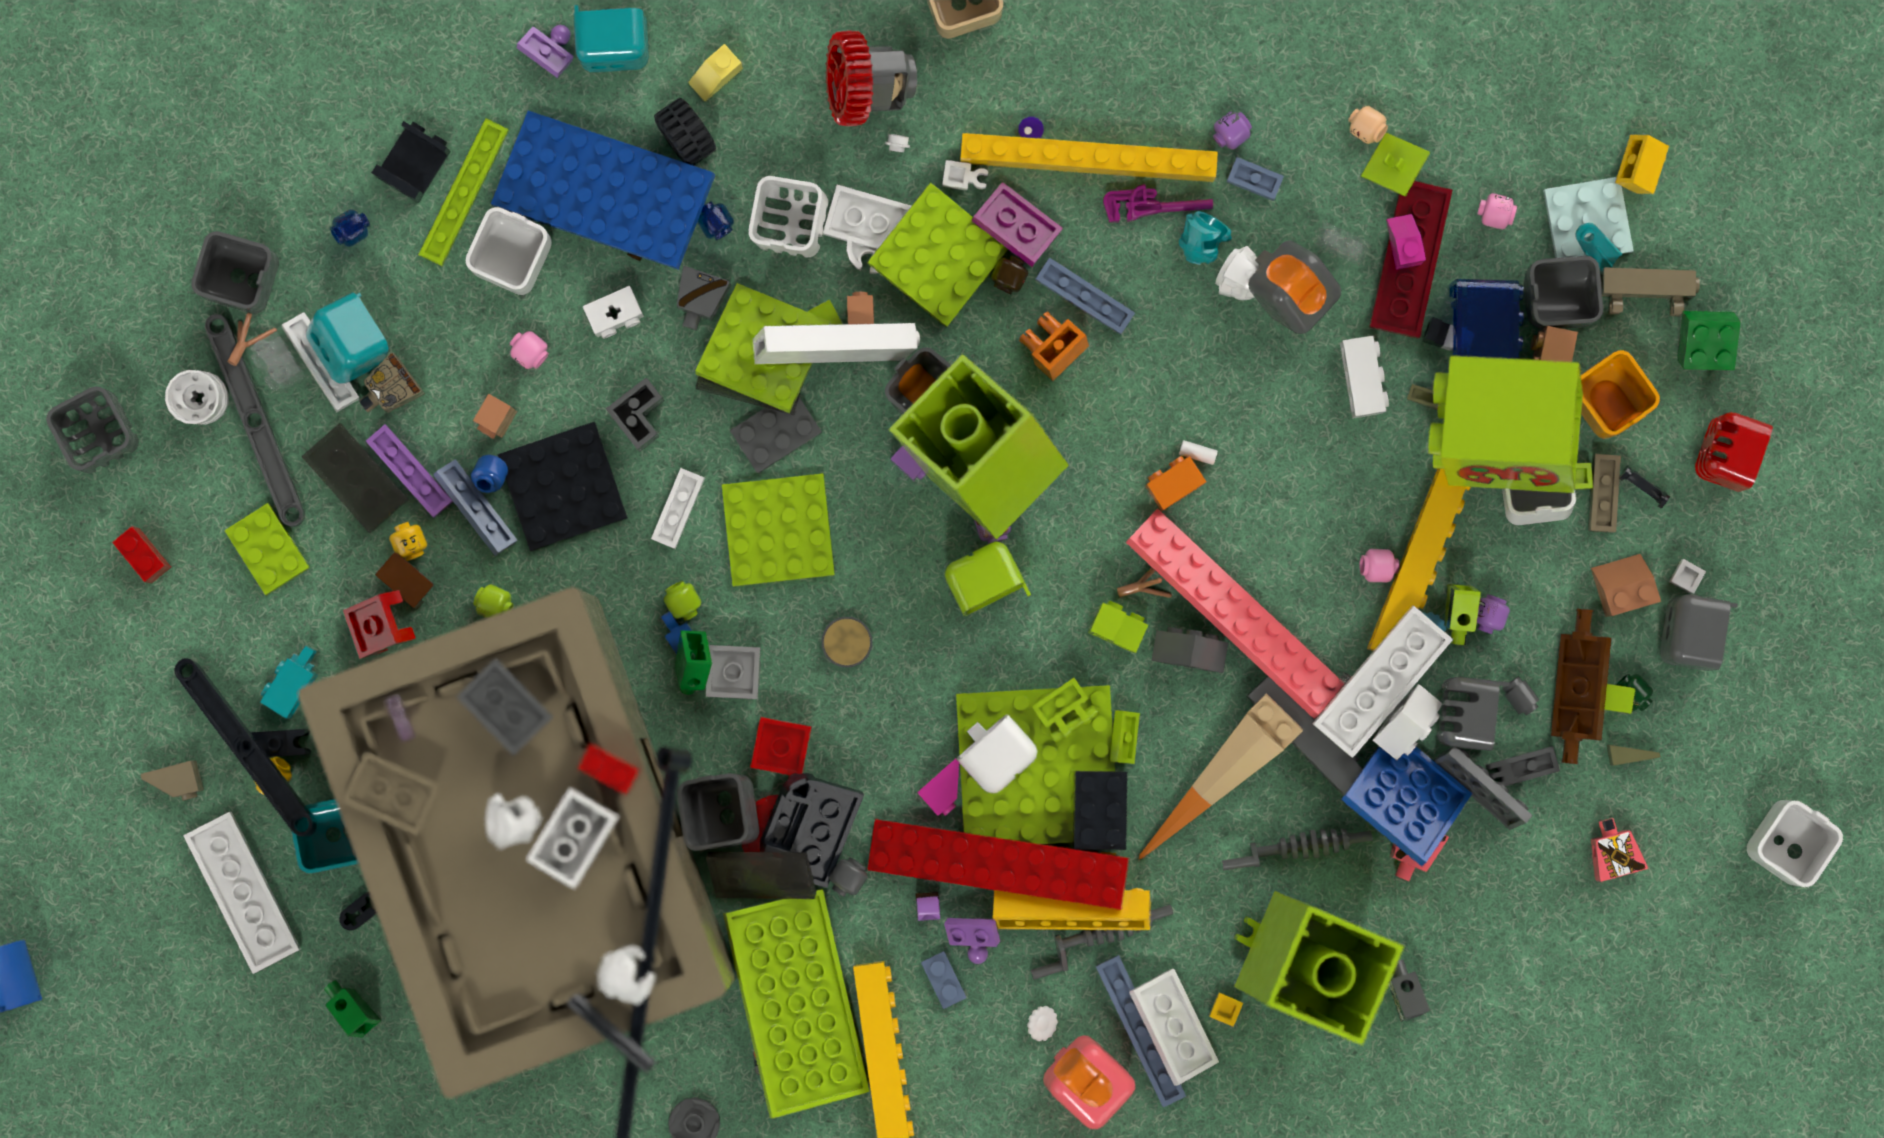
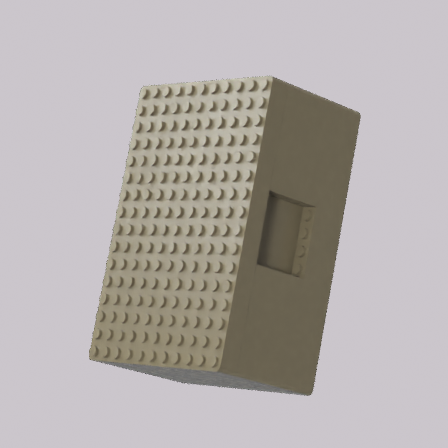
M571 587L302 687L298 694L443 1095L447 1098H453L605 1041L606 1039L567 1005V1002L574 994H580L623 1033L629 1032L633 1003L624 1002L613 996L608 997L599 987L597 973L602 959L608 953H613L630 946L641 949L664 774L656 765V752L599 599L582 590ZM495 659L554 717L515 756L457 698ZM590 744H595L642 770L629 794H624L578 769ZM365 752L376 755L441 785L418 836L342 802ZM571 788L576 789L620 816L576 888H572L527 860ZM500 794L506 803L521 797H527L534 802V807L539 809L541 815V825L533 833L532 839L529 842L514 843L499 849L493 842L489 841L486 831V809L490 798ZM676 807L653 964L655 978L650 989L646 1025L723 996L737 978L733 961L692 850L684 842L682 824ZM639 958L634 959V961L636 962V969L633 977L635 982L637 978Z

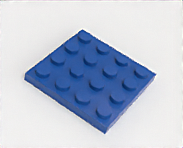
M1378 746L1341 800L1422 867L1427 863L1472 793L1417 747L1409 755L1404 753L1396 760Z

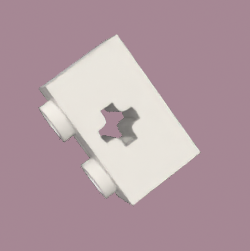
M630 286L583 306L597 337L602 336L603 339L617 333L616 329L624 325L626 328L636 326L640 323L639 319L644 317ZM613 308L616 311H621L615 320L612 317H608L611 315V309Z

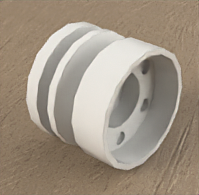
M187 370L178 373L170 380L166 388L165 402L169 412L176 419L188 424L207 425L217 421L224 415L229 403V393L225 383L218 376L210 372ZM197 393H202L205 395L202 398L203 403L196 402L195 399L198 398Z

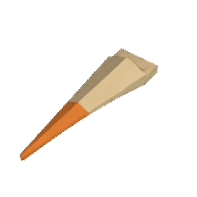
M1266 693L1246 713L1186 795L1141 852L1139 859L1144 858L1284 751L1303 731V728Z

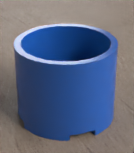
M21 940L0 946V1013L42 1000L26 941Z

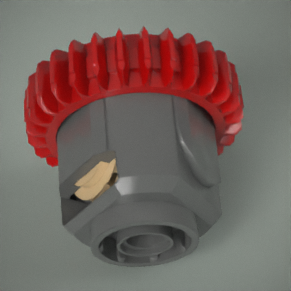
M841 31L832 35V38L829 40L830 45L827 46L825 83L827 84V101L830 103L829 109L832 111L831 116L838 125H862L867 121L870 112L899 111L905 105L907 98L914 97L917 87V70L915 60L911 54H905L901 50L892 49V46L888 45L867 46V40L864 39V35L859 31Z

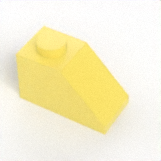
M723 44L704 61L688 84L706 102L743 69L742 63Z

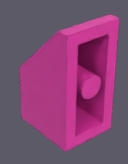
M1412 214L1386 219L1396 269L1421 265L1426 258L1421 234Z
M956 758L917 792L937 816L941 813L946 816L956 807L954 801L957 799L959 762Z

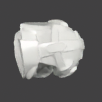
M1248 246L1234 249L1223 264L1215 282L1219 286L1220 295L1235 297L1238 300L1255 298L1249 290L1248 283L1251 276L1261 265L1255 261L1257 258L1256 254Z
M496 794L488 801L486 831L489 841L493 842L499 849L514 843L529 842L532 839L533 833L541 825L539 809H536L534 802L527 797L517 798L515 801L506 803L500 794Z
M635 946L608 953L602 959L597 973L601 990L608 997H617L624 1002L638 1005L650 992L655 978L654 974L647 973L646 978H642L638 984L633 979L636 969L634 959H644L645 954Z

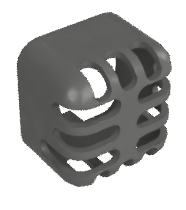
M96 386L89 388L53 407L47 414V424L67 463L75 470L90 474L96 472V467H106L110 465V460H119L123 458V453H133L138 447V436L131 431L132 424L126 417L117 396L104 388ZM102 395L106 400V405L99 407L94 398ZM84 403H89L93 411L91 414H85L80 406ZM110 406L114 414L106 419H99L98 412ZM75 410L79 415V419L75 422L71 421L66 414L67 412ZM85 419L89 422L87 429L73 436L66 437L62 429L68 428ZM117 419L121 428L112 433H107L105 426ZM89 433L96 435V440L93 443L79 450H73L69 444ZM124 433L125 442L120 446H113L112 439ZM99 446L103 449V453L93 457V460L87 463L80 464L74 459V457L82 455Z
M1468 677L1447 679L1441 688L1443 696L1440 702L1443 704L1440 717L1438 718V721H1440L1439 731H1437L1439 742L1449 747L1492 751L1495 740L1500 686L1508 687L1510 682ZM1448 691L1467 693L1470 696V700L1468 702L1448 700ZM1447 707L1455 709L1456 713L1454 716H1446ZM1445 722H1450L1454 725L1452 732L1444 730Z

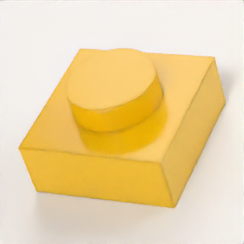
M1218 992L1209 1017L1234 1027L1243 1002Z

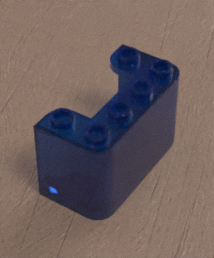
M1455 279L1449 284V297L1455 299L1451 302V308H1453V356L1519 359V352L1523 350V337L1519 336V326L1523 325V311H1519V301L1523 300L1524 288L1523 285H1519L1518 280Z

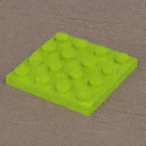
M929 183L867 261V264L944 327H947L1008 248L972 222L973 217L935 185Z
M737 283L701 357L695 374L790 413L813 363L755 364L753 338L764 326L830 325L831 321Z
M823 473L722 485L733 587L835 575Z

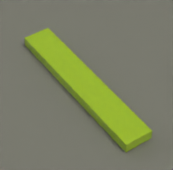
M485 118L418 254L419 256L443 266L509 129Z

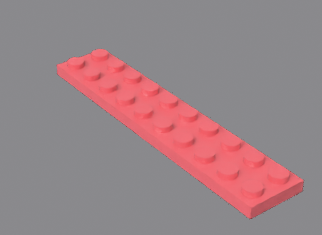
M1158 508L1126 541L1138 555L1313 719L1324 710L1345 683Z

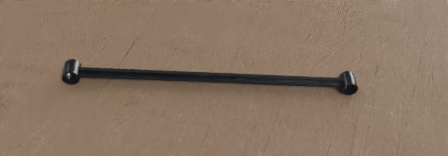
M663 746L656 754V765L659 770L665 771L640 949L645 956L644 959L639 958L637 984L642 978H646L647 973L653 974L680 773L688 772L692 766V754L688 749ZM650 992L638 1005L633 1003L628 1037L641 1049L643 1047ZM625 1058L615 1138H630L639 1068L628 1058Z

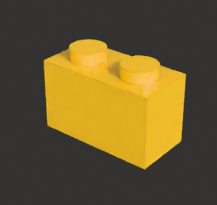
M1630 135L1615 183L1637 194H1654L1669 146L1650 135Z

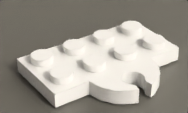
M837 185L823 235L847 241L849 260L856 269L861 271L863 267L861 263L862 256L867 253H875L911 205ZM870 267V274L878 273L874 268Z

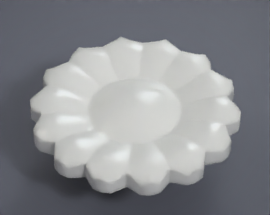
M1039 1006L1037 1010H1033L1027 1023L1028 1033L1031 1034V1038L1037 1041H1046L1048 1037H1052L1058 1023L1056 1019L1057 1014L1054 1013L1052 1008Z

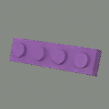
M386 424L366 440L369 446L433 518H436L453 503L444 489Z

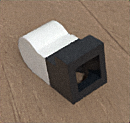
M1432 317L1428 322L1422 342L1467 355L1469 354L1475 334Z

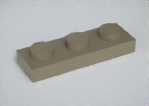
M1593 455V488L1591 489L1588 531L1616 532L1621 456Z

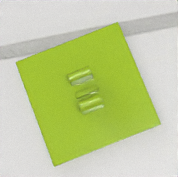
M1385 133L1361 177L1402 196H1406L1430 152L1389 133Z

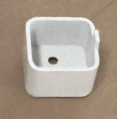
M1780 800L1772 806L1749 840L1747 853L1752 860L1784 882L1794 886L1809 887L1818 880L1840 847L1843 835L1841 830L1820 812L1812 810L1799 801ZM1780 835L1783 837L1781 845L1774 843L1775 836ZM1791 844H1797L1801 848V855L1796 859L1788 856L1787 849Z

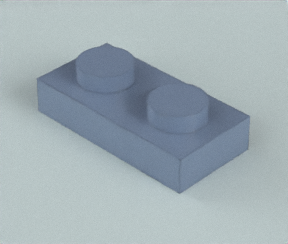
M1236 157L1227 183L1274 201L1284 176Z
M944 951L921 962L943 1009L967 998Z

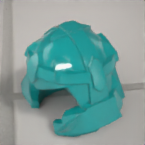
M1197 211L1186 216L1184 232L1181 238H1179V246L1183 249L1188 262L1198 265L1201 263L1209 264L1217 259L1219 243L1231 241L1232 231L1215 217Z

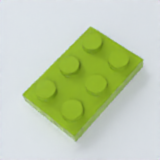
M270 503L265 504L224 530L265 595H269L310 568Z

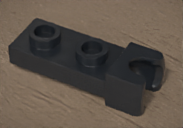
M309 729L250 732L269 757L311 754L309 748H301L298 744L300 737L310 734ZM245 740L240 744L239 750L242 754L250 750V741Z

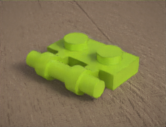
M1072 678L1032 706V709L1045 728L1053 723L1057 725L1058 730L1050 734L1056 743L1064 737L1067 739L1072 736L1071 732L1083 724L1085 726L1092 722L1090 719L1099 714L1093 705L1084 711L1080 704L1089 698L1075 678ZM1074 709L1078 716L1065 724L1061 717Z

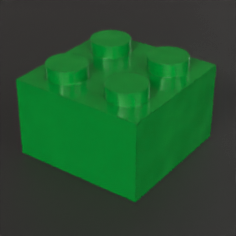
M1682 312L1677 360L1683 369L1735 370L1741 321L1734 312Z

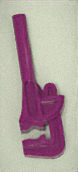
M1145 184L1137 186L1134 190L1110 191L1103 199V206L1109 223H1119L1120 214L1118 210L1121 204L1116 202L1129 201L1125 204V209L1128 212L1126 222H1133L1139 218L1163 212L1213 209V199L1159 202L1154 200L1157 191L1152 188L1146 189Z

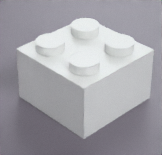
M1418 684L1386 718L1373 741L1396 760L1404 753L1409 755L1416 747V741L1418 739L1423 741L1432 729L1430 727L1440 717V714L1437 712L1443 703Z

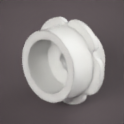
M889 134L888 141H885V144L890 145L889 150L904 152L905 148L910 147L908 145L909 137Z

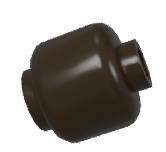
M1012 255L1009 259H999L991 275L992 281L995 282L993 286L1010 295L1012 292H1019L1029 274L1028 270L1023 267L1025 262Z

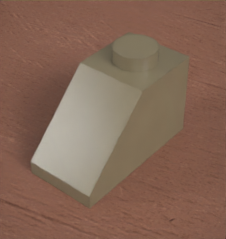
M187 761L141 774L142 780L172 797H182V801L198 797L197 792L204 790L197 761Z

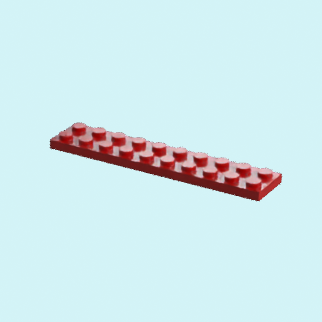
M875 819L868 870L1122 910L1130 858Z

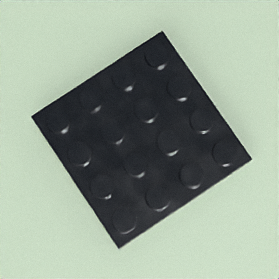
M595 421L497 454L508 467L506 481L530 551L628 519Z

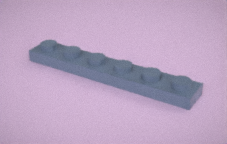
M1114 956L1096 965L1095 967L1162 1107L1186 1097L1181 1084L1174 1086L1129 991L1135 988L1120 956Z

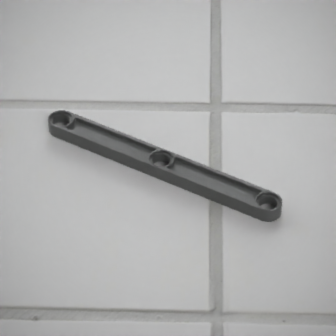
M211 315L205 322V330L279 516L284 524L292 527L299 526L305 519V511L243 356L241 357L237 366L227 362L237 344L231 325L222 315ZM217 319L224 322L223 331L213 333L211 330L212 322ZM257 413L262 417V423L260 426L253 428L249 425L248 420L252 414ZM290 508H296L299 511L300 516L295 522H289L286 518V512Z

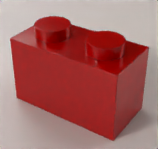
M131 526L112 542L146 583L152 584L171 568L138 527Z
M590 744L578 766L579 770L624 794L630 793L642 771L595 744Z

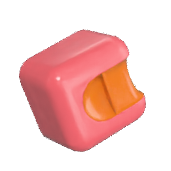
M1085 1035L1076 1038L1067 1049L1063 1047L1055 1055V1062L1046 1070L1043 1077L1044 1085L1053 1097L1089 1129L1103 1127L1132 1096L1135 1090V1081L1128 1071L1093 1038Z

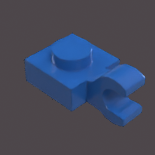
M669 611L661 616V618L671 631L665 638L677 655L680 630H692L687 622L680 626Z

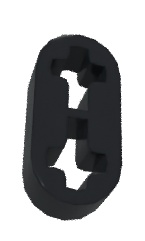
M369 891L340 913L339 922L344 929L349 931L356 930L377 914L376 909L373 907L368 908L366 911L362 908L368 903L367 897L371 898ZM360 911L361 915L355 919L356 925L346 923L348 919L346 914L348 912L354 914Z

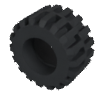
M677 98L654 115L656 125L682 162L695 166L716 151L715 142L709 131L684 99Z

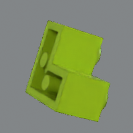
M1110 600L1107 604H1100L1088 633L1135 654L1148 627V624L1144 623L1145 618L1133 612L1130 613V616L1126 615L1127 613L1122 611L1123 606Z

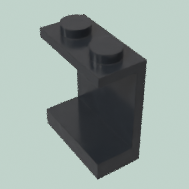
M403 121L401 124L404 128L402 134L381 166L376 164L371 173L379 180L419 203L451 151L446 147L447 142L437 135L431 138L424 133L426 129L419 124L412 122L410 125Z

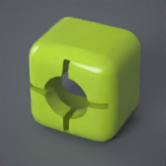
M995 541L973 551L972 556L966 555L950 563L945 569V580L963 616H967L1021 588L1024 589L1027 597L1031 596L1008 547L1002 542Z

